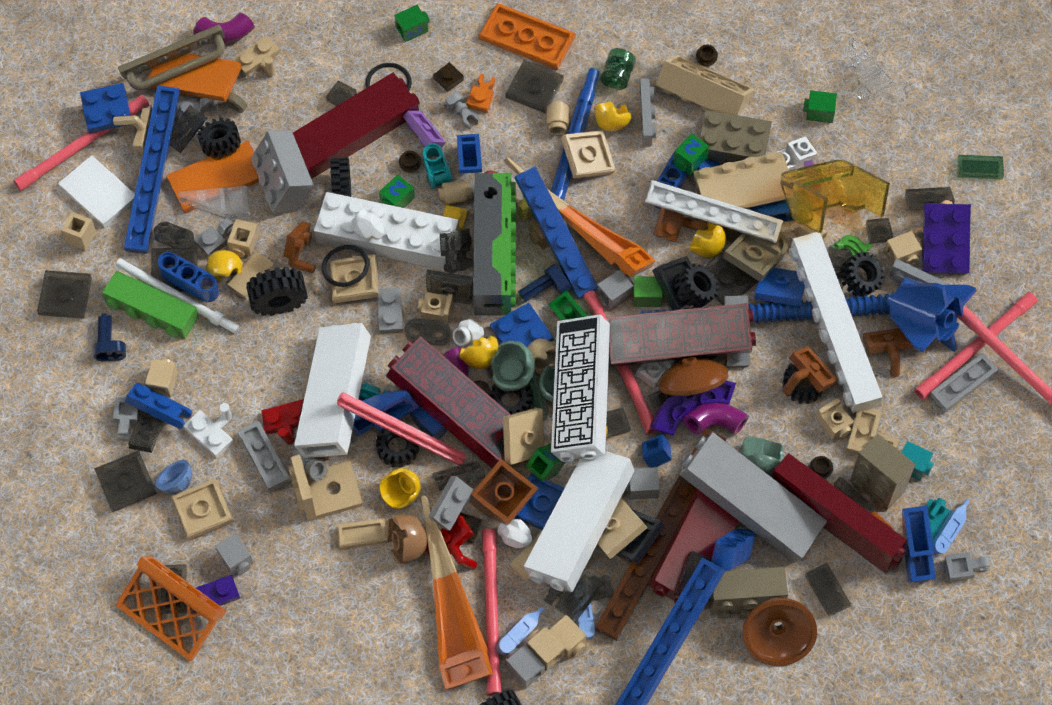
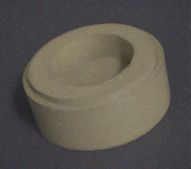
M230 93L225 102L238 113H243L247 107V103L234 93Z

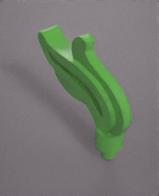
M845 235L840 241L835 242L834 246L830 247V250L840 251L847 249L852 257L859 252L865 253L869 251L872 244H865L855 236Z

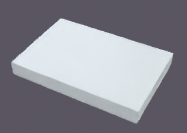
M90 156L58 183L65 193L104 228L129 208L134 201L135 194L93 156Z

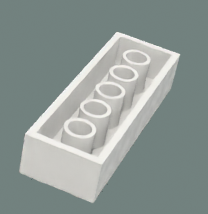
M326 192L314 233L316 243L332 247L354 245L361 248L366 254H375V256L448 271L459 235V220ZM362 209H365L367 212L376 213L384 228L383 237L379 240H368L354 232L355 225L351 220Z

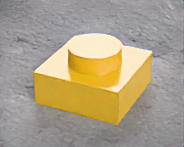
M446 205L443 216L458 219L459 232H463L468 209Z

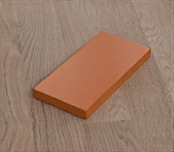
M499 3L495 5L479 34V40L556 70L559 69L576 37L574 32Z
M187 53L156 66L152 69L148 78L201 57V55ZM218 58L157 85L179 88L180 94L226 102L242 65L237 61ZM157 85L152 86V87H150V88H148V89H154V90H156V89H157Z
M249 141L241 143L240 147L236 148V152H230L228 157L226 154L220 159L218 155L216 159L210 156L166 175L184 214L259 182L256 169L252 165L251 157L254 154V150Z

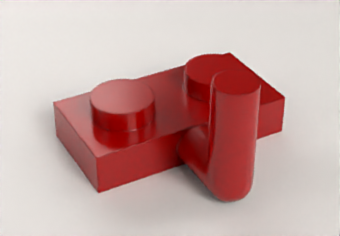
M304 399L261 410L265 433L272 434L277 432L288 445H292L295 441L293 428L299 426Z
M458 515L451 530L441 528L440 531L449 554H452L455 561L464 567L474 570L477 567V562L464 556L459 549L473 535V532L464 517ZM427 541L426 551L429 554V547Z

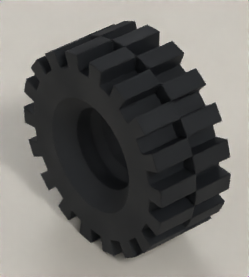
M276 267L272 271L267 269L265 273L259 272L256 274V277H251L250 282L246 284L251 310L256 314L261 313L263 316L267 314L273 316L276 313L282 314L286 311L292 312L294 311L293 308L298 309L301 307V304H305L308 298L303 274L295 268L289 270V267H284L283 269Z

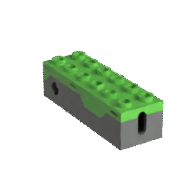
M496 171L475 173L474 315H507L511 312V307H516V182H511V173H498Z

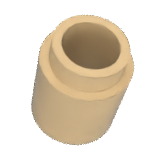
M554 101L547 106L546 127L550 134L563 135L569 127V107L562 101Z
M464 180L442 183V188H438L440 202L445 201V205L465 203L467 200L472 199L469 181L464 182Z

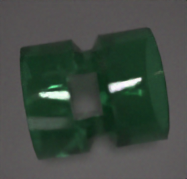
M611 49L600 76L601 82L610 88L617 90L625 89L628 86L631 72L636 63L635 56L625 49Z

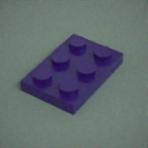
M923 204L922 271L931 273H969L971 204Z

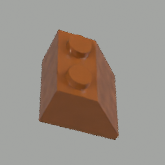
M500 459L470 494V503L487 517L509 525L536 493L538 487Z

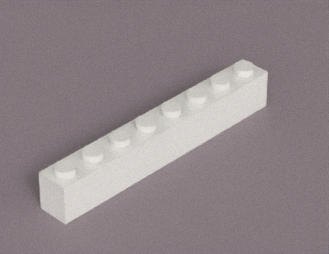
M820 232L793 238L789 254L791 260L796 261L798 266V279L800 282H804L806 300L808 302L811 301L813 306L812 316L816 323L819 322L821 328L820 337L822 342L828 346V359L831 364L835 365L837 370L835 376L838 378L837 383L843 386L845 392L843 393V398L846 406H850L852 413L879 406L882 394Z

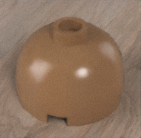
M413 515L391 516L392 518H389L387 521L388 542L393 541L394 549L390 551L394 560L401 564L418 559L423 555L427 547L426 527Z

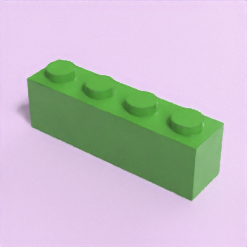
M119 271L114 273L102 292L106 305L111 309L118 310L119 308L133 319H143L150 327L155 329L160 327L174 338L179 336L186 339L199 318L195 306Z

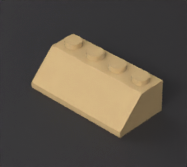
M677 54L664 61L655 84L661 87L660 90L664 93L677 94L681 96V100L687 103L695 102L701 105L700 108L705 111L710 110L741 116L755 92V89Z
M770 152L767 155L748 157L742 161L727 162L720 166L705 167L694 171L697 194L744 209L795 197L787 162L782 152Z

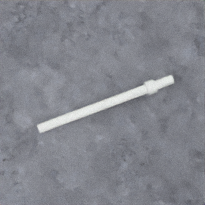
M118 259L115 266L153 288L195 306L199 314L210 319V323L217 327L220 325L234 334L239 329V325L225 318V315L217 310L215 312L125 260Z

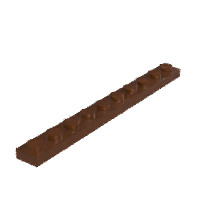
M706 428L701 436L707 437L713 431ZM715 433L717 436H719L726 442L727 438ZM694 448L691 455H693L694 452L697 450L696 448ZM679 475L655 518L665 525L664 529L640 563L637 565L631 562L595 627L596 631L616 641L644 593L697 489Z

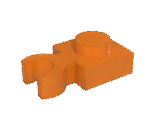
M480 74L478 78L479 87H472L466 105L468 108L488 113L494 96V91L491 89L495 86V77H492L490 82L485 83L483 82L484 74Z

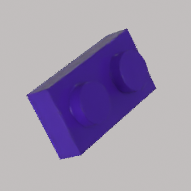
M232 575L196 587V589L220 606L240 599Z

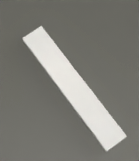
M651 180L645 199L647 204L774 243L777 242L783 220Z

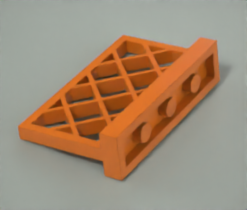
M141 557L136 564L138 566L136 572L115 606L189 661H192L218 619H222L227 610L154 557ZM144 573L149 577L151 588L141 590L139 579ZM157 589H166L170 601L159 603ZM152 591L154 605L144 607L141 593ZM136 594L138 608L131 609L125 605L129 595ZM184 602L187 605V616L178 617L176 603ZM170 604L173 619L162 620L160 606ZM155 608L157 622L150 623L146 620L145 609ZM196 616H203L209 621L204 630L197 631ZM189 618L192 632L181 635L179 620ZM173 621L176 636L169 637L165 634L163 623ZM192 635L194 646L189 652L183 646L182 637Z

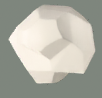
M362 209L351 220L355 225L354 232L368 240H379L383 237L384 228L376 213L367 212L365 209Z
M464 320L453 331V340L457 345L467 348L468 346H473L474 340H479L484 335V330L474 320Z
M513 519L509 525L500 523L498 535L502 537L506 545L514 548H523L531 544V531L521 519Z

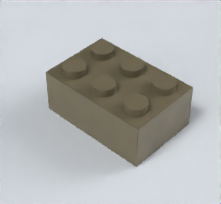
M706 110L700 139L709 145L707 159L723 165L727 162L742 161L748 157L766 155L772 121Z
M877 433L859 452L850 481L857 491L865 492L870 496V500L875 506L883 507L887 511L905 492L915 463Z
M785 567L725 571L709 598L710 616L717 615V618L723 619L731 617V614H741V616L747 617L753 608L764 601L774 598H787L788 589Z

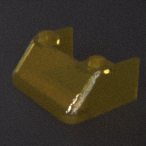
M832 160L785 171L781 174L780 180L792 218L796 220V223L805 225L817 233H822L826 208L837 205L844 207L848 212L866 209L879 217H883L890 186L889 182L845 160Z

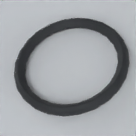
M396 63L377 65L372 68L366 77L365 85L367 88L370 86V79L376 71L385 67H393L402 71L406 76L408 91H410L412 85L409 72Z
M343 245L334 248L325 256L322 262L324 278L330 284L338 287H348L357 284L366 276L369 269L367 254L361 248L354 245ZM346 249L360 253L365 265L362 273L356 279L349 282H337L329 277L326 266L332 255Z

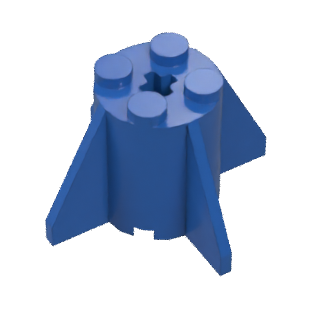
M905 278L896 292L891 293L887 300V304L890 306L891 321L895 322L911 345L918 351L924 352L932 341L937 339L955 352L957 346L954 333L959 327V323H956L958 315H963V306L977 290L970 285L919 283Z

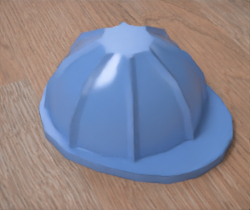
M179 460L170 464L158 475L155 480V486L159 490L173 495L188 488L192 479V470L187 460Z

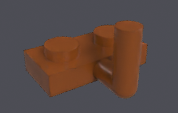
M661 208L653 235L671 242H677L681 226L689 229H705L707 222L691 220L684 217L683 214Z
M302 221L287 235L283 257L289 258L288 264L290 267L313 274L316 265L298 260L299 253L302 252L306 245H309L312 238V232H309L311 224Z
M896 328L863 333V341L868 354L889 352L891 356L890 375L898 377L900 375V353L898 350L914 348L902 331Z
M806 346L793 352L789 359L799 371L793 373L782 391L784 394L790 395L799 381L807 378L820 393L834 386L838 378L813 350Z

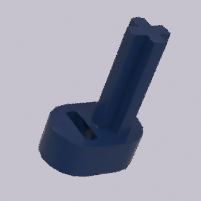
M553 264L544 270V275L520 289L518 294L524 302H527L552 285L560 295L565 291H570L572 288L565 275L557 265Z
M106 313L98 316L97 343L94 344L93 357L101 362L120 361L126 357V344L119 340H111L112 316Z

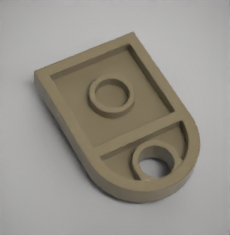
M779 232L776 243L742 233L724 252L722 258L761 282L784 258L788 249V242L781 232Z

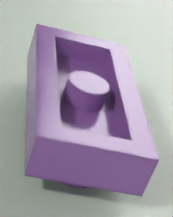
M408 110L404 114L403 118L408 123V127L417 134L423 146L429 144H437L441 148L444 146L446 141L422 111Z

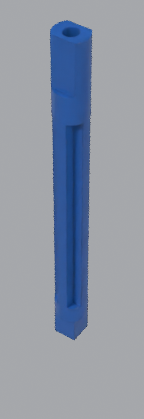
M590 68L584 87L580 90L568 134L583 133L585 131L595 97L594 90L600 73L597 69ZM563 148L551 192L564 201L572 172L565 149Z

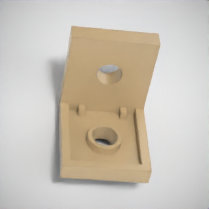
M301 456L291 457L292 466L288 467L299 510H305L307 521L363 506L351 461L327 467L328 472H325L326 476H322V480L318 479V482H315L305 473ZM330 485H338L341 489L335 495L329 494L327 489Z

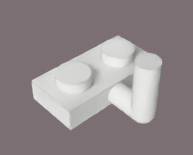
M227 403L220 405L222 416L215 422L199 410L183 426L191 436L216 458L234 443L233 439L222 430L232 419L230 407Z

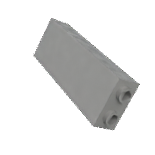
M714 432L707 437L701 436L694 445L697 450L693 455L689 454L681 465L684 468L679 475L791 562L795 563L802 559L827 520Z

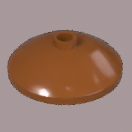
M691 356L684 358L667 369L659 378L658 385L660 391L668 395H694L722 385L728 379L729 374L727 367L720 362Z
M774 598L760 603L750 611L744 621L742 634L745 647L755 659L768 665L785 666L803 659L812 650L817 639V625L811 611L802 603L788 598ZM776 622H782L779 626L774 625Z

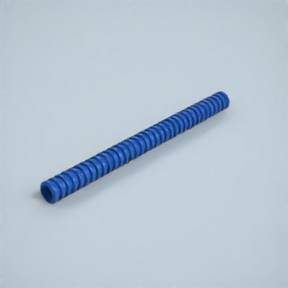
M878 294L877 297L874 295H870V297L864 295L863 298L860 296H856V298L850 296L849 299L845 297L852 317L855 314L857 316L862 314L868 316L869 313L872 315H876V313L883 315V312L890 314V306L887 304L889 294L884 296ZM802 300L801 306L774 304V302H770V304L763 302V305H760V303H756V305L749 303L748 305L749 309L753 310V318L757 323H761V321L768 323V320H771V322L776 320L782 322L783 319L786 321H790V319L797 321V318H800V320H804V318L811 320L813 317V306L811 301L808 302L807 300L806 302Z

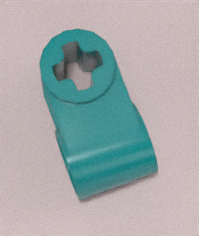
M437 144L425 146L423 149V165L430 189H435V186L442 185V183L453 182L450 168L446 163L441 147ZM431 156L437 157L434 160L429 159Z

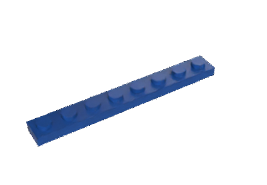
M157 85L124 244L125 251L148 253L180 96L179 88Z
M702 557L616 705L648 704L724 575V569Z

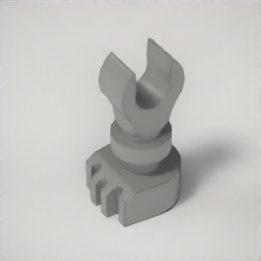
M455 92L445 99L443 105L448 111L455 109L456 114L461 116L464 127L471 129V125L467 120L473 119L478 124V115L471 112L468 106L463 103L465 100L459 92Z
M299 451L293 455L301 456L304 471L313 481L318 482V479L322 480V476H326L325 472L327 473L328 469L321 460L304 458Z

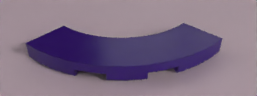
M726 380L722 385L703 393L686 396L671 395L657 411L650 428L673 436L679 423L692 409L709 403L729 405L736 383Z

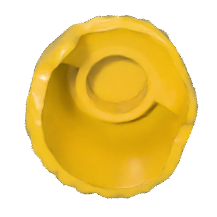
M612 101L594 106L596 122L604 131L615 132L621 130L631 120V113L628 112L624 104L621 105L620 109L616 108Z
M707 222L708 229L696 231L689 250L698 256L711 259L723 250L726 235L723 227Z
M219 250L209 256L206 272L216 277L218 281H221L222 276L229 277L231 272H237L240 275L243 263L234 252Z
M491 335L487 339L480 337L479 340L473 341V346H468L466 349L462 348L459 358L475 369L488 368L499 346L497 339Z
M406 468L392 470L379 483L381 498L388 506L394 509H401L412 504L419 496L421 489L419 477Z

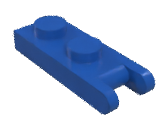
M138 382L133 386L125 399L126 403L178 429L183 428L185 425L184 420L179 418V416L190 418L192 415V410Z

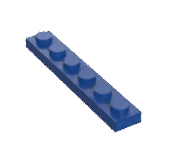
M536 166L516 175L514 179L563 274L569 281L575 297L578 299L589 291L597 290V284Z

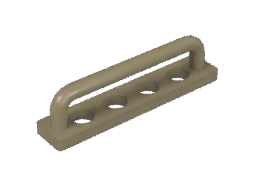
M216 25L118 67L119 72L135 90L148 89L220 58L225 50L223 41L225 34L221 26ZM211 43L216 45V49L213 52L139 82L135 75Z

